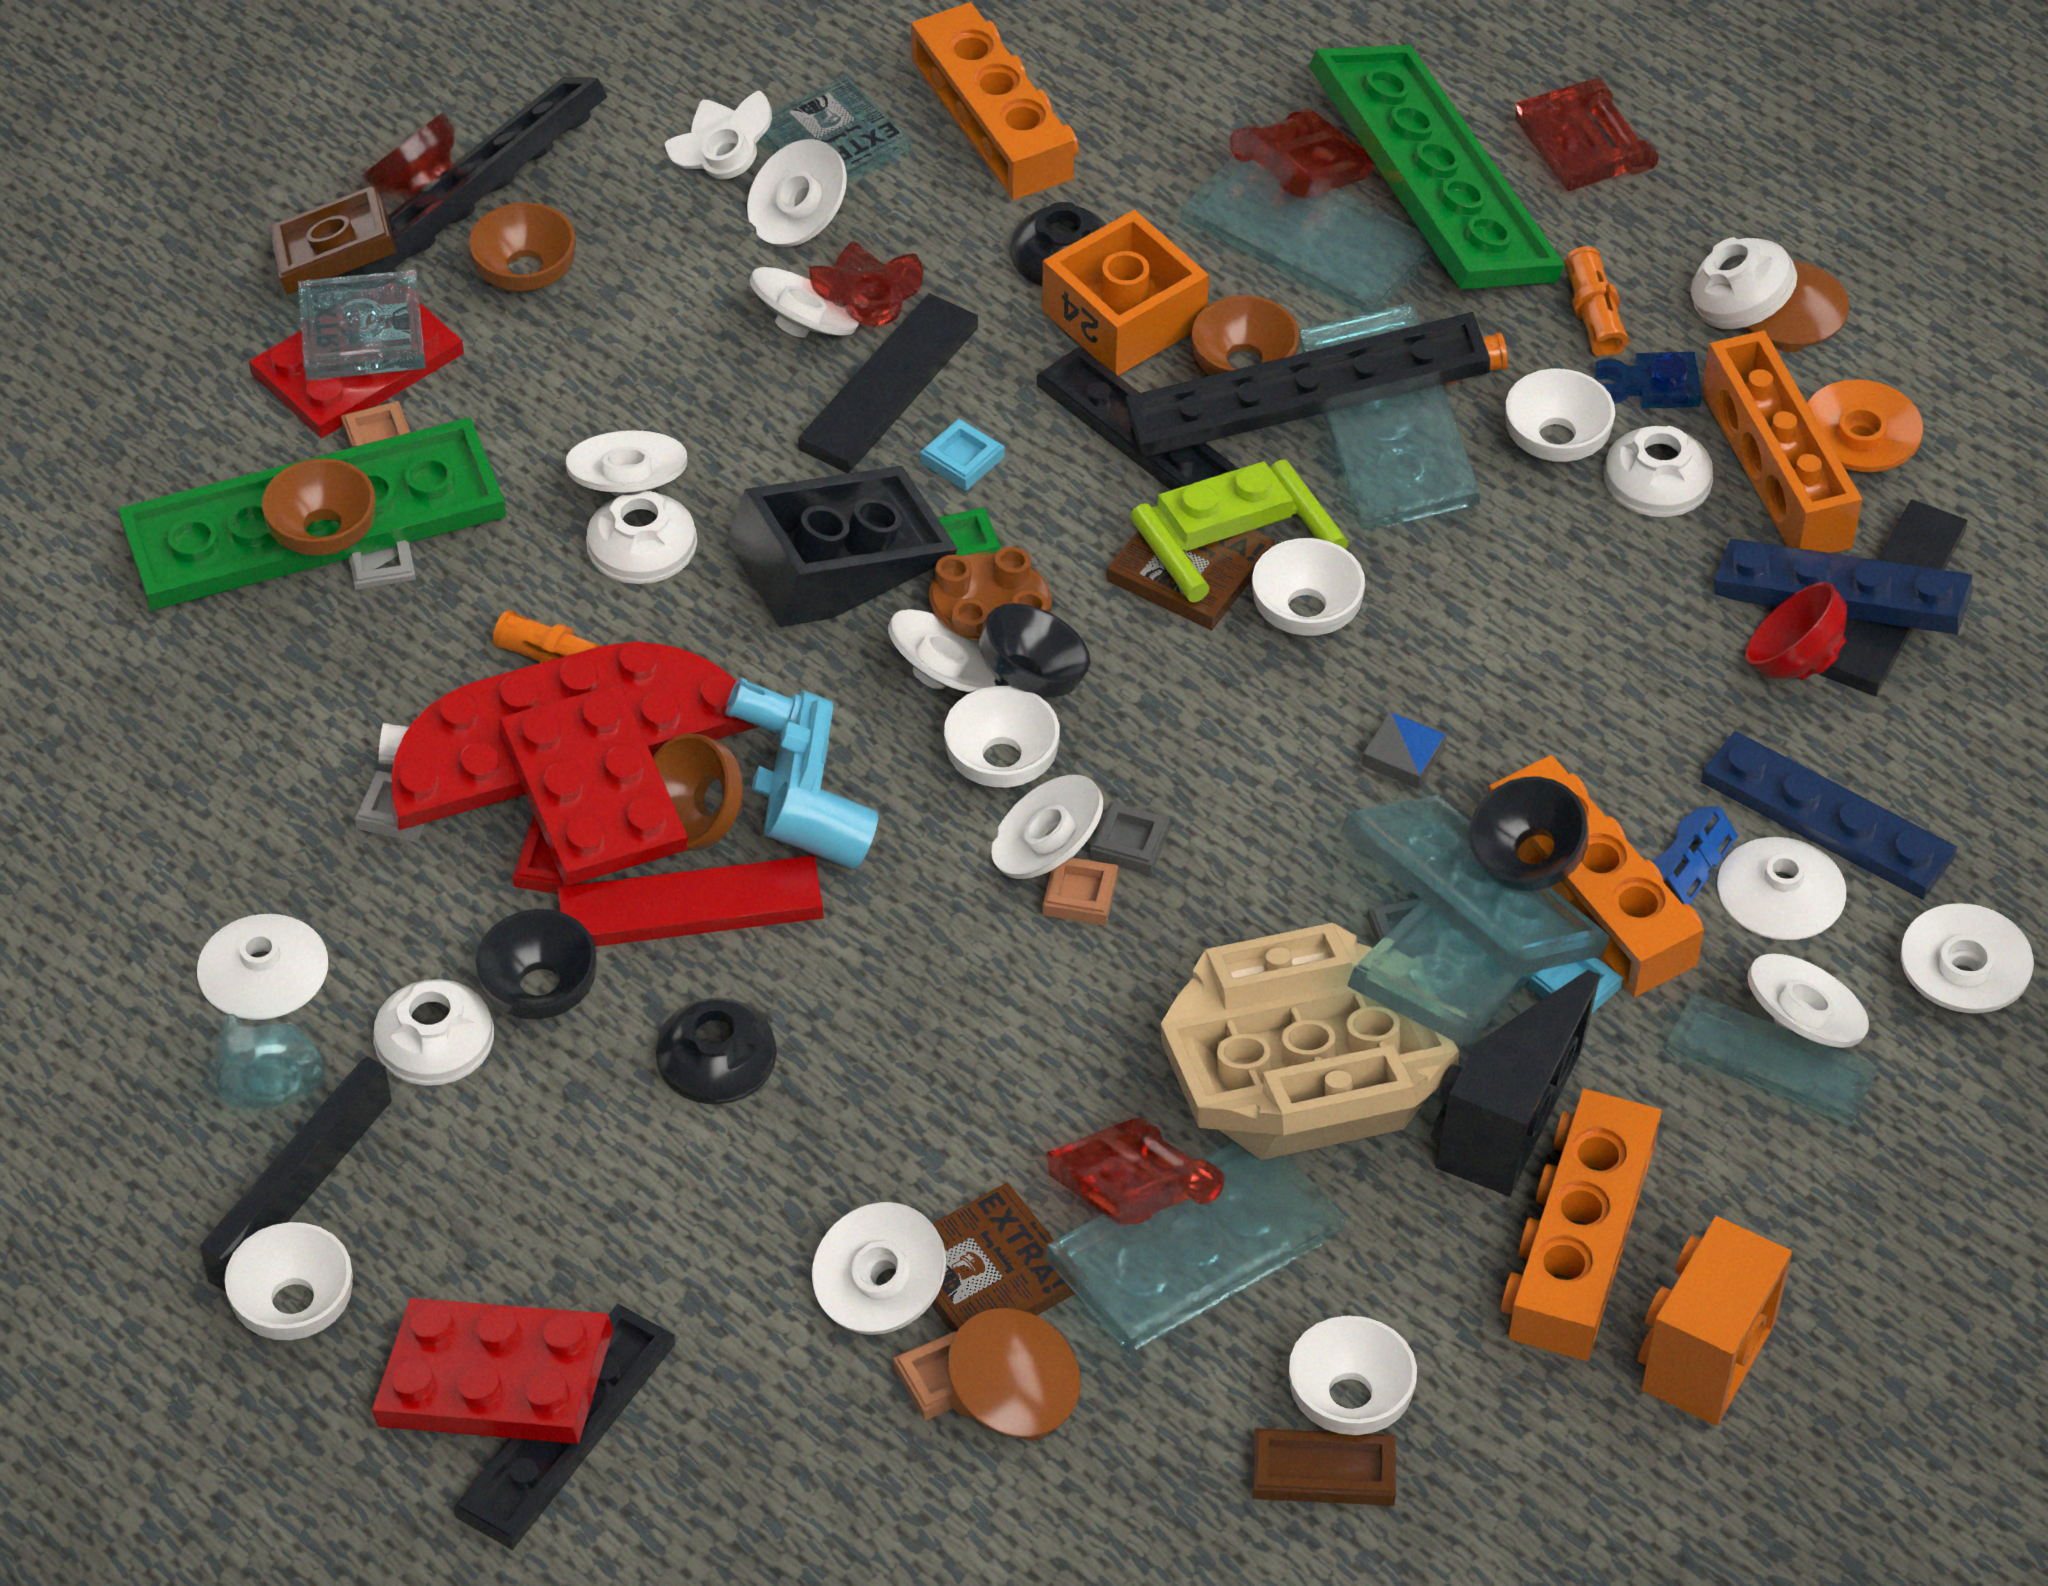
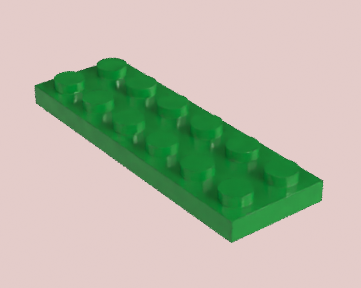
M1411 45L1315 50L1309 68L1460 289L1553 283L1558 281L1565 266L1564 262Z
M471 417L118 508L121 525L150 611L346 560L353 553L361 552V555L395 547L397 546L396 542L405 540L410 543L506 517L504 498ZM325 458L344 461L363 471L371 480L375 491V518L372 527L366 535L354 545L333 555H307L287 549L270 534L263 516L262 498L268 484L281 471L299 462ZM328 519L318 520L310 524L306 532L316 537H325L334 534L340 528V524Z

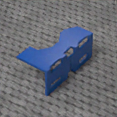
M1720 806L1699 807L1677 826V839L1672 846L1651 862L1659 869L1663 880L1669 882L1681 903L1690 905L1709 878L1708 871L1712 865L1717 867L1738 837V834ZM1713 815H1715L1717 820L1706 834L1704 828ZM1728 836L1730 841L1720 853L1718 848ZM1695 838H1698L1701 843L1692 852L1688 847ZM1683 857H1685L1686 864L1678 875L1675 876L1673 871ZM1697 879L1699 884L1689 897L1687 891Z

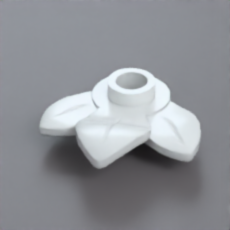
M757 91L741 102L734 111L724 105L703 99L694 116L691 133L673 137L665 142L670 159L684 169H705L708 175L716 179H729L742 174L752 165L756 158V142L770 127L772 110L769 101L761 91Z

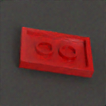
M391 277L366 292L367 308H365V296L362 294L363 300H361V295L356 298L357 305H355V299L350 301V309L348 308V303L336 309V312L331 316L337 317V322L327 318L318 323L314 322L306 327L311 328L310 335H308V330L304 328L249 360L251 374L322 439L342 427L341 415L376 407L464 354L463 340L417 299L413 297L412 300V295L405 289L403 297V287ZM399 288H400V294H401V304H400V299H399ZM395 289H397L398 304H396ZM378 290H380L381 306L379 305ZM382 290H383V293H384V304H385V306H383ZM368 292L370 296V304L368 302ZM372 296L374 301V307H372ZM409 306V320L411 321V326L409 327H411L413 342L362 347L359 311ZM345 314H352V322H355V325H348V317H345ZM370 318L366 324V330L370 336L392 332L394 330L393 321L391 319ZM380 320H390V321H391V322L387 321V323H386V322L383 323V325H381V326H380V329H379V321H380ZM320 324L321 329L338 327V331L321 333V338H317L316 325ZM347 327H353L354 344H357V347H350V342H347L349 341V339H346L349 338L347 336L349 331H346ZM308 336H311L312 346H309V342H307L309 340ZM338 338L339 342H332V344L338 346L339 351L333 348L328 351H320L317 347V340ZM322 343V347H327V343ZM404 346L406 348L407 364L405 363ZM400 347H402L403 364H402V359H401V349H400ZM384 348H385L386 366H385V360H384V350H383ZM387 348H388V352H389L390 366H389V364H388ZM369 350H371L372 368H371V363H370V353H369ZM359 351H361L362 364H360V352H359ZM348 352H350L351 360H348ZM352 352H354L355 370H354V365H353V354H352ZM335 353H340L338 362L341 364V367L318 362ZM338 369L344 370V373L337 374L336 371ZM334 371V374L317 376V372Z
M410 1298L372 1408L377 1426L579 1444L613 1333L608 1313Z

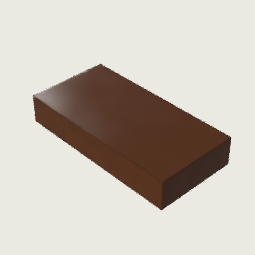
M1255 1428L1253 1499L1395 1505L1396 1435H1347L1323 1431Z

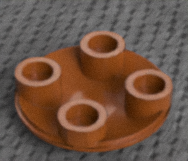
M1794 260L1792 261L1798 276L1792 296L1773 315L1761 322L1746 327L1752 333L1765 330L1774 347L1788 353L1798 352L1806 345L1816 344L1829 339L1844 326L1849 314L1848 295L1835 277L1817 266Z
M1004 547L997 551V553L980 552L964 556H944L936 564L935 575L929 588L930 606L937 619L955 634L979 642V636L988 614L996 607L1003 604L1017 603L1041 608L1050 613L1052 605L1051 592L1047 582L1038 571L1031 567V557L1029 554L1017 547Z
M1012 1308L987 1310L967 1320L957 1331L951 1342L947 1359L948 1375L951 1383L948 1398L951 1406L960 1415L973 1417L979 1423L997 1433L1020 1437L1027 1441H1037L1045 1438L1062 1425L1073 1412L1081 1388L1078 1362L1065 1338L1052 1325L1040 1317Z

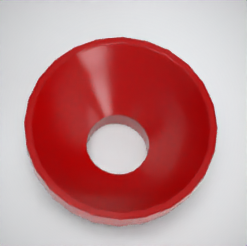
M1819 582L1798 591L1786 599L1764 619L1750 638L1745 651L1746 661L1762 676L1772 679H1791L1797 677L1799 680H1805L1811 675L1820 674L1836 661L1840 649L1846 643L1844 632L1847 621V604L1839 591L1828 582Z

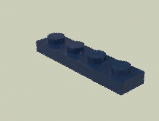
M1730 538L1714 579L1715 595L1735 601L1778 607L1786 599L1810 585L1828 582L1839 591L1841 597L1845 600L1847 604V618L1955 635L1959 633L1973 592L1972 574Z
M1737 731L1731 734L1702 771L1701 783L1922 900H1924L1955 858L1957 846Z

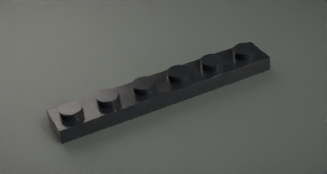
M562 77L388 215L397 253L335 276L339 283L365 285L371 288L393 277L396 274V266L410 255L421 253L430 248L436 242L435 235L446 226L470 216L476 209L475 203L487 193L497 191L511 183L515 178L514 172L527 161L538 159L547 154L553 148L552 141L563 132L577 128L587 122L591 117L590 111L607 98L599 79L592 77Z
M1469 312L1126 396V405L1143 458L1490 373L1491 358L1474 312Z

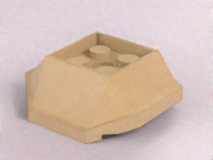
M1334 923L1205 949L1193 969V978L1178 994L1161 1022L1162 1046L1198 1127L1220 1130L1260 1160L1403 1130L1428 1097L1443 1085L1450 1067L1453 1064L1459 1066V1050L1417 969L1384 951L1357 943L1356 935Z

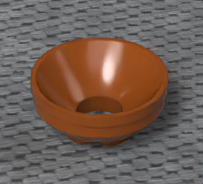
M520 202L497 207L480 218L471 230L469 246L473 265L483 279L502 289L528 292L545 288L568 272L575 257L576 239L571 222L558 210L539 203ZM521 257H532L539 260L542 264L537 272L518 275L508 269L512 261Z
M1250 295L1230 296L1207 305L1194 320L1191 333L1194 357L1198 365L1210 376L1236 370L1237 368L1231 366L1227 361L1228 356L1236 351H1251L1260 357L1261 363L1296 355L1300 338L1298 325L1294 317L1284 307L1274 301Z
M325 458L296 463L281 471L271 480L262 498L263 516L270 534L287 549L301 554L333 555L347 549L366 535L372 527L375 518L376 497L371 480L363 471L341 460ZM328 519L340 524V528L334 534L325 537H316L306 532L308 526L318 520Z
M687 733L676 736L667 741L656 752L653 759L688 836L687 851L701 850L717 843L729 831L736 820L743 802L742 776L734 755L724 744L700 734ZM718 779L723 788V800L719 809L710 815L705 807V793L709 785Z

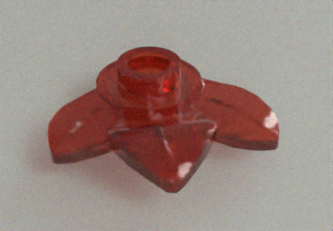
M853 241L839 255L835 267H809V280L813 290L819 296L844 306L847 314L857 322L871 326H880L896 320L902 311L903 301L920 291L923 283V268L917 254L914 253L896 257L884 265L860 244Z

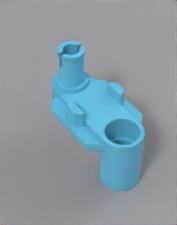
M739 677L730 693L725 714L776 733L775 738L779 741L774 771L759 766L753 778L751 789L752 792L769 798L764 835L846 868L857 869L872 843L878 823V812L875 809L821 789L823 769L829 744L828 738L833 713V702L806 690H801L798 694L794 693L789 698L751 683L743 677Z

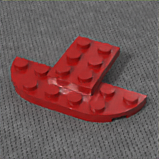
M641 641L596 647L463 685L448 692L423 710L404 734L394 758L391 775V804L394 820L399 831L526 794L565 886L687 851L688 836L653 759L654 755L667 741L679 735L687 733L700 734L716 740L755 729L758 726L725 714L727 701L736 680L722 668L699 655L677 647Z

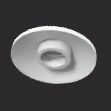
M815 139L793 142L772 155L758 172L749 192L747 204L748 219L756 227V234L764 241L777 247L796 246L819 234L837 213L845 194L847 174L842 157L830 145Z
M771 267L757 268L750 277V285L755 293L770 309L778 314L775 323L791 335L804 338L808 335L809 331L827 335H850L856 331L859 325L858 316L853 309L836 306L831 301L829 290L807 278Z
M617 431L594 436L576 445L566 457L567 473L575 482L590 489L611 492L616 497L626 493L647 491L648 489L669 483L680 476L687 466V451L679 441L669 436L649 431Z
M907 609L898 611L890 620L888 632L892 642L908 662L914 666V675L927 686L935 689H944L947 686L970 693L981 688L997 686L994 682L996 678L988 669L983 659L979 642L955 634L946 628L937 619L935 614Z
M1066 775L1047 781L1026 794L1004 817L998 827V837L992 842V859L998 869L1008 877L1027 879L1045 874L1073 857L1090 838L1101 818L1103 796L1100 789L1090 778L1082 775Z
M1766 837L1742 844L1726 857L1717 877L1718 895L1728 914L1742 927L1767 938L1799 940L1815 936L1834 924L1845 906L1846 885L1837 865L1821 850L1796 839ZM1776 874H1787L1793 878L1784 879Z
M1946 904L1922 913L1908 927L1901 945L1902 967L1908 980L1916 990L1939 1006L1964 1013L1991 1012L2013 1003L2028 987L2034 967L2032 949L2023 932L2002 914L1973 904ZM1965 965L1973 971H1964L1955 966Z
M279 914L252 915L226 925L209 939L199 956L197 979L206 999L220 1011L248 1020L272 1019L299 1009L316 995L327 975L328 954L320 936L304 922ZM257 952H269L266 956L259 958L251 956Z
M1784 954L1762 955L1754 960L1749 968L1748 983L1752 993L1765 1010L1774 1017L1776 1026L1786 1035L1798 1040L1809 1039L1827 1046L1846 1048L1859 1044L1867 1034L1869 1020L1862 1004L1844 984L1823 969L1802 959Z
M881 1202L857 1208L842 1217L829 1229L817 1249L812 1268V1282L817 1300L833 1321L850 1331L860 1334L877 1335L901 1329L919 1318L938 1295L946 1270L944 1244L934 1225L922 1213L909 1206L899 1203ZM896 1269V1273L890 1281L880 1286L876 1285V1279L883 1271Z

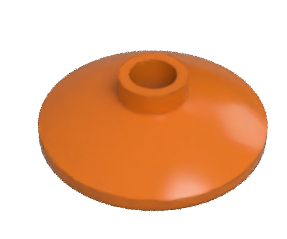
M1843 380L1821 388L1807 402L1845 469L1859 472L1889 470L1908 461L1921 444L1923 421L1920 412L1908 397L1888 385L1870 380Z

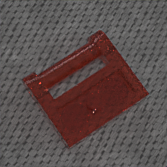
M1590 79L1517 102L1515 120L1567 191L1628 172L1631 175L1654 169L1659 160L1658 153L1649 141L1639 139L1612 103L1613 93L1602 79ZM1592 113L1617 147L1612 148L1587 114Z
M1311 109L1294 111L1288 115L1286 120L1261 128L1255 125L1234 130L1229 140L1230 150L1236 159L1242 162L1255 160L1279 179V184L1284 190L1303 199L1364 180L1369 177L1375 165L1364 149Z
M1143 1118L1130 1119L1047 1152L1049 1176L1120 1226L1144 1222L1150 1219L1155 1212L1187 1199H1192L1199 1204L1211 1203L1221 1194L1224 1187L1225 1178L1223 1172L1218 1167L1204 1159L1194 1160L1163 1140L1160 1130Z

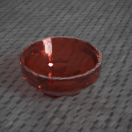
M442 112L361 176L371 186L377 185L380 192L389 194L403 193L409 197L413 196L453 164L450 157L452 147L454 146L455 128L449 122L447 115Z

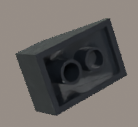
M903 466L746 488L727 539V544L780 627L837 617L935 568L937 562L942 557L956 555L958 550Z
M1591 970L1583 972L1475 1043L1464 1067L1455 1064L1450 1067L1438 1098V1102L1444 1105L1440 1110L1431 1134V1140L1440 1143L1436 1169L1511 1197L1584 1048L1601 974Z

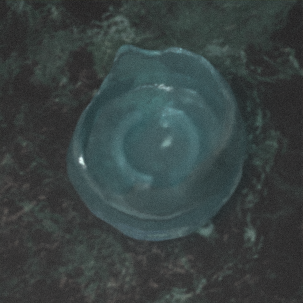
M229 1014L226 1017L222 1032L216 1036L215 1059L218 1092L232 1106L242 1109H268L300 1103L311 1096L325 1077L323 1060L316 1046L300 1028L290 1023L258 1027L244 1026L236 1015Z

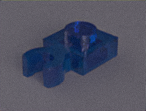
M1695 352L1636 353L1635 363L1632 366H1628L1616 359H1603L1596 362L1595 380L1610 379L1617 382L1602 384L1610 393L1614 404L1625 401L1629 396H1639L1641 409L1700 407L1702 390Z

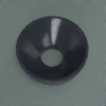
M1058 202L1050 204V206L1028 215L1017 225L1013 233L1010 251L1013 265L1028 281L1042 286L1043 260L1104 227L1107 223L1095 213L1085 208L1074 206V203ZM1056 221H1070L1079 226V229L1070 235H1058L1051 232L1047 227Z
M1012 603L994 608L988 614L979 636V648L988 669L996 678L995 684L997 686H1011L1024 692H1032L1042 699L1064 696L1072 692L1083 680L1090 666L1089 651L1079 634L1054 614L1034 606Z
M1541 776L1521 777L1496 787L1483 798L1471 819L1469 840L1471 850L1479 866L1493 881L1509 889L1536 891L1549 888L1563 881L1575 871L1583 860L1588 847L1589 825L1582 803L1578 796L1567 786L1556 780ZM1535 835H1544L1554 841V849L1551 855L1544 861L1530 864L1518 857V849L1526 839Z
M550 909L520 911L502 919L485 934L478 947L476 956L478 979L487 998L498 1009L522 1019H544L567 1012L579 1004L589 993L594 983L597 969L595 944L589 931L578 920L568 914ZM539 969L552 971L560 980L557 987L550 993L538 996L529 994L522 989L521 981L528 973Z
M727 998L702 999L677 1010L661 1029L656 1049L657 1068L664 1082L674 1092L694 1102L713 1105L732 1103L746 1098L759 1090L774 1070L777 1057L776 1042L768 1021L759 1011L748 1004ZM713 1020L726 1022L734 1029V1033L729 1039L717 1044H710L700 1040L695 1032L702 1024Z

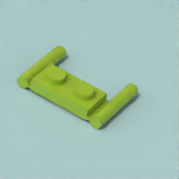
M1279 460L1272 464L1271 467L1265 461L1158 494L1157 506L1151 507L1147 503L1140 504L1130 514L1132 523L1190 602L1202 600L1209 592V585L1184 551L1291 518L1294 514H1298L1316 539L1332 542L1345 550L1348 547L1347 538L1287 460Z

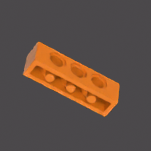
M972 2L911 22L912 62L1012 200L1074 179V157H1077L1079 154L1078 141L1074 131L1068 124L1062 125L1053 113L1046 93L1042 89L1036 90L1027 78L1020 58L1015 54L1010 55L1001 43L998 30L992 21H985Z
M1762 330L1709 343L1701 393L1787 547L1826 553H1836L1852 549L1863 499L1766 331Z
M1550 755L1489 785L1488 794L1496 787L1510 780L1521 777L1541 776L1564 784L1578 796L1585 809L1589 825V841L1586 853L1574 872L1563 881L1542 890L1601 960L1623 977L1622 984L1634 998L1698 965L1704 934L1700 917L1690 905L1682 904L1665 885L1656 865L1650 860H1644L1626 840L1620 824L1613 817L1605 816L1588 796L1586 787L1577 775L1568 773L1555 757ZM1544 835L1532 836L1520 845L1518 857L1530 864L1542 862L1553 852L1554 841Z
M1583 1088L1576 1112H1562L1553 1145V1150L1562 1152V1156L1558 1166L1547 1163L1545 1165L1536 1197V1203L1545 1205L1541 1220L1528 1218L1518 1257L1528 1259L1523 1275L1511 1272L1502 1300L1501 1312L1512 1315L1508 1339L1589 1362L1655 1148L1662 1109ZM1590 1168H1599L1603 1171H1597ZM1571 1221H1580L1586 1223L1587 1225H1579ZM1562 1275L1570 1278V1280H1561L1553 1276Z

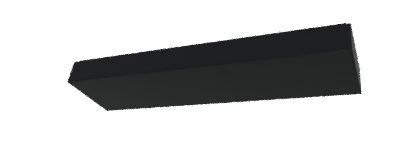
M928 293L798 437L799 451L847 474L850 473L978 329V315Z
M1080 346L1037 375L1038 388L1170 490L1239 469L1205 442L1142 458L1126 405V396L1140 392Z
M1911 499L1877 560L1945 570L1965 534L1968 520ZM1847 618L1844 632L1846 643L1840 649L1836 661L1818 675L1876 697L1913 628Z
M368 1056L362 1059L200 1244L209 1283L226 1292V1268L233 1252L244 1240L257 1231L272 1225L287 1223L388 1107L392 1099L385 1065Z
M617 1303L609 1313L613 1333L579 1444L509 1438L453 1507L455 1518L513 1550L675 1346V1335Z

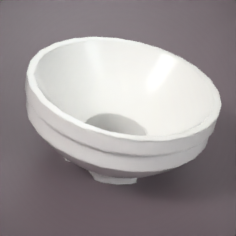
M1735 237L1728 238L1713 247V252L1702 262L1692 280L1691 295L1694 307L1701 319L1712 327L1738 329L1756 324L1773 315L1792 296L1798 276L1796 267L1784 248L1775 242L1759 238L1739 240ZM1746 258L1738 267L1731 270H1722L1733 262Z
M1568 369L1540 370L1524 376L1509 391L1505 404L1506 427L1515 443L1535 457L1552 462L1580 460L1594 454L1609 439L1615 419V405L1605 387L1590 376ZM1559 424L1569 428L1575 437L1566 444H1551L1545 441L1539 432L1545 426Z
M1649 426L1624 434L1609 449L1603 468L1604 482L1607 489L1618 502L1637 513L1654 517L1682 515L1694 510L1705 501L1710 494L1713 484V466L1706 449L1693 437L1673 426ZM1653 444H1666L1673 447L1679 455L1671 460H1657L1649 456L1645 448Z
M646 490L626 493L603 504L592 516L587 529V553L598 570L612 579L634 584L654 583L675 575L690 562L697 546L696 528L689 511L673 498ZM638 509L649 510L657 516L654 522L642 527L630 526L622 519L627 513Z
M1297 538L1284 541L1266 551L1255 565L1252 575L1254 602L1258 611L1268 622L1288 633L1301 636H1318L1331 633L1344 627L1359 611L1365 592L1364 572L1360 563L1351 553L1332 542L1315 538ZM1311 595L1321 600L1325 609L1316 616L1303 617L1295 614L1288 604L1295 597Z
M991 686L967 694L953 706L945 721L944 742L949 760L956 770L966 778L986 786L1008 788L1028 783L1046 772L1053 763L1058 750L1060 725L1054 710L1037 694L1024 692L1011 686ZM1007 744L1015 747L1021 756L1014 765L996 767L986 762L983 754L993 745Z
M443 979L412 983L396 991L382 1005L374 1022L373 1043L380 1062L397 1078L409 1083L425 1086L454 1082L471 1074L486 1059L494 1041V1024L491 1014L480 995L465 985ZM426 1002H439L450 1010L444 1020L433 1025L418 1023L411 1017L413 1011L419 1005Z
M295 1222L272 1225L248 1237L233 1252L225 1274L227 1298L236 1317L249 1330L274 1340L300 1339L324 1330L335 1322L345 1310L351 1297L353 1284L351 1261L344 1245L332 1233L321 1227ZM288 1285H304L313 1292L314 1298L311 1305L299 1313L285 1314L278 1311L273 1305L275 1294Z
M1341 1316L1319 1322L1303 1333L1295 1343L1290 1356V1388L1293 1399L1299 1409L1312 1422L1326 1430L1339 1434L1362 1435L1387 1428L1406 1411L1416 1388L1417 1365L1414 1354L1407 1342L1392 1328L1370 1318ZM1354 1379L1362 1382L1369 1389L1371 1399L1362 1407L1347 1409L1337 1405L1332 1400L1329 1390L1338 1381Z

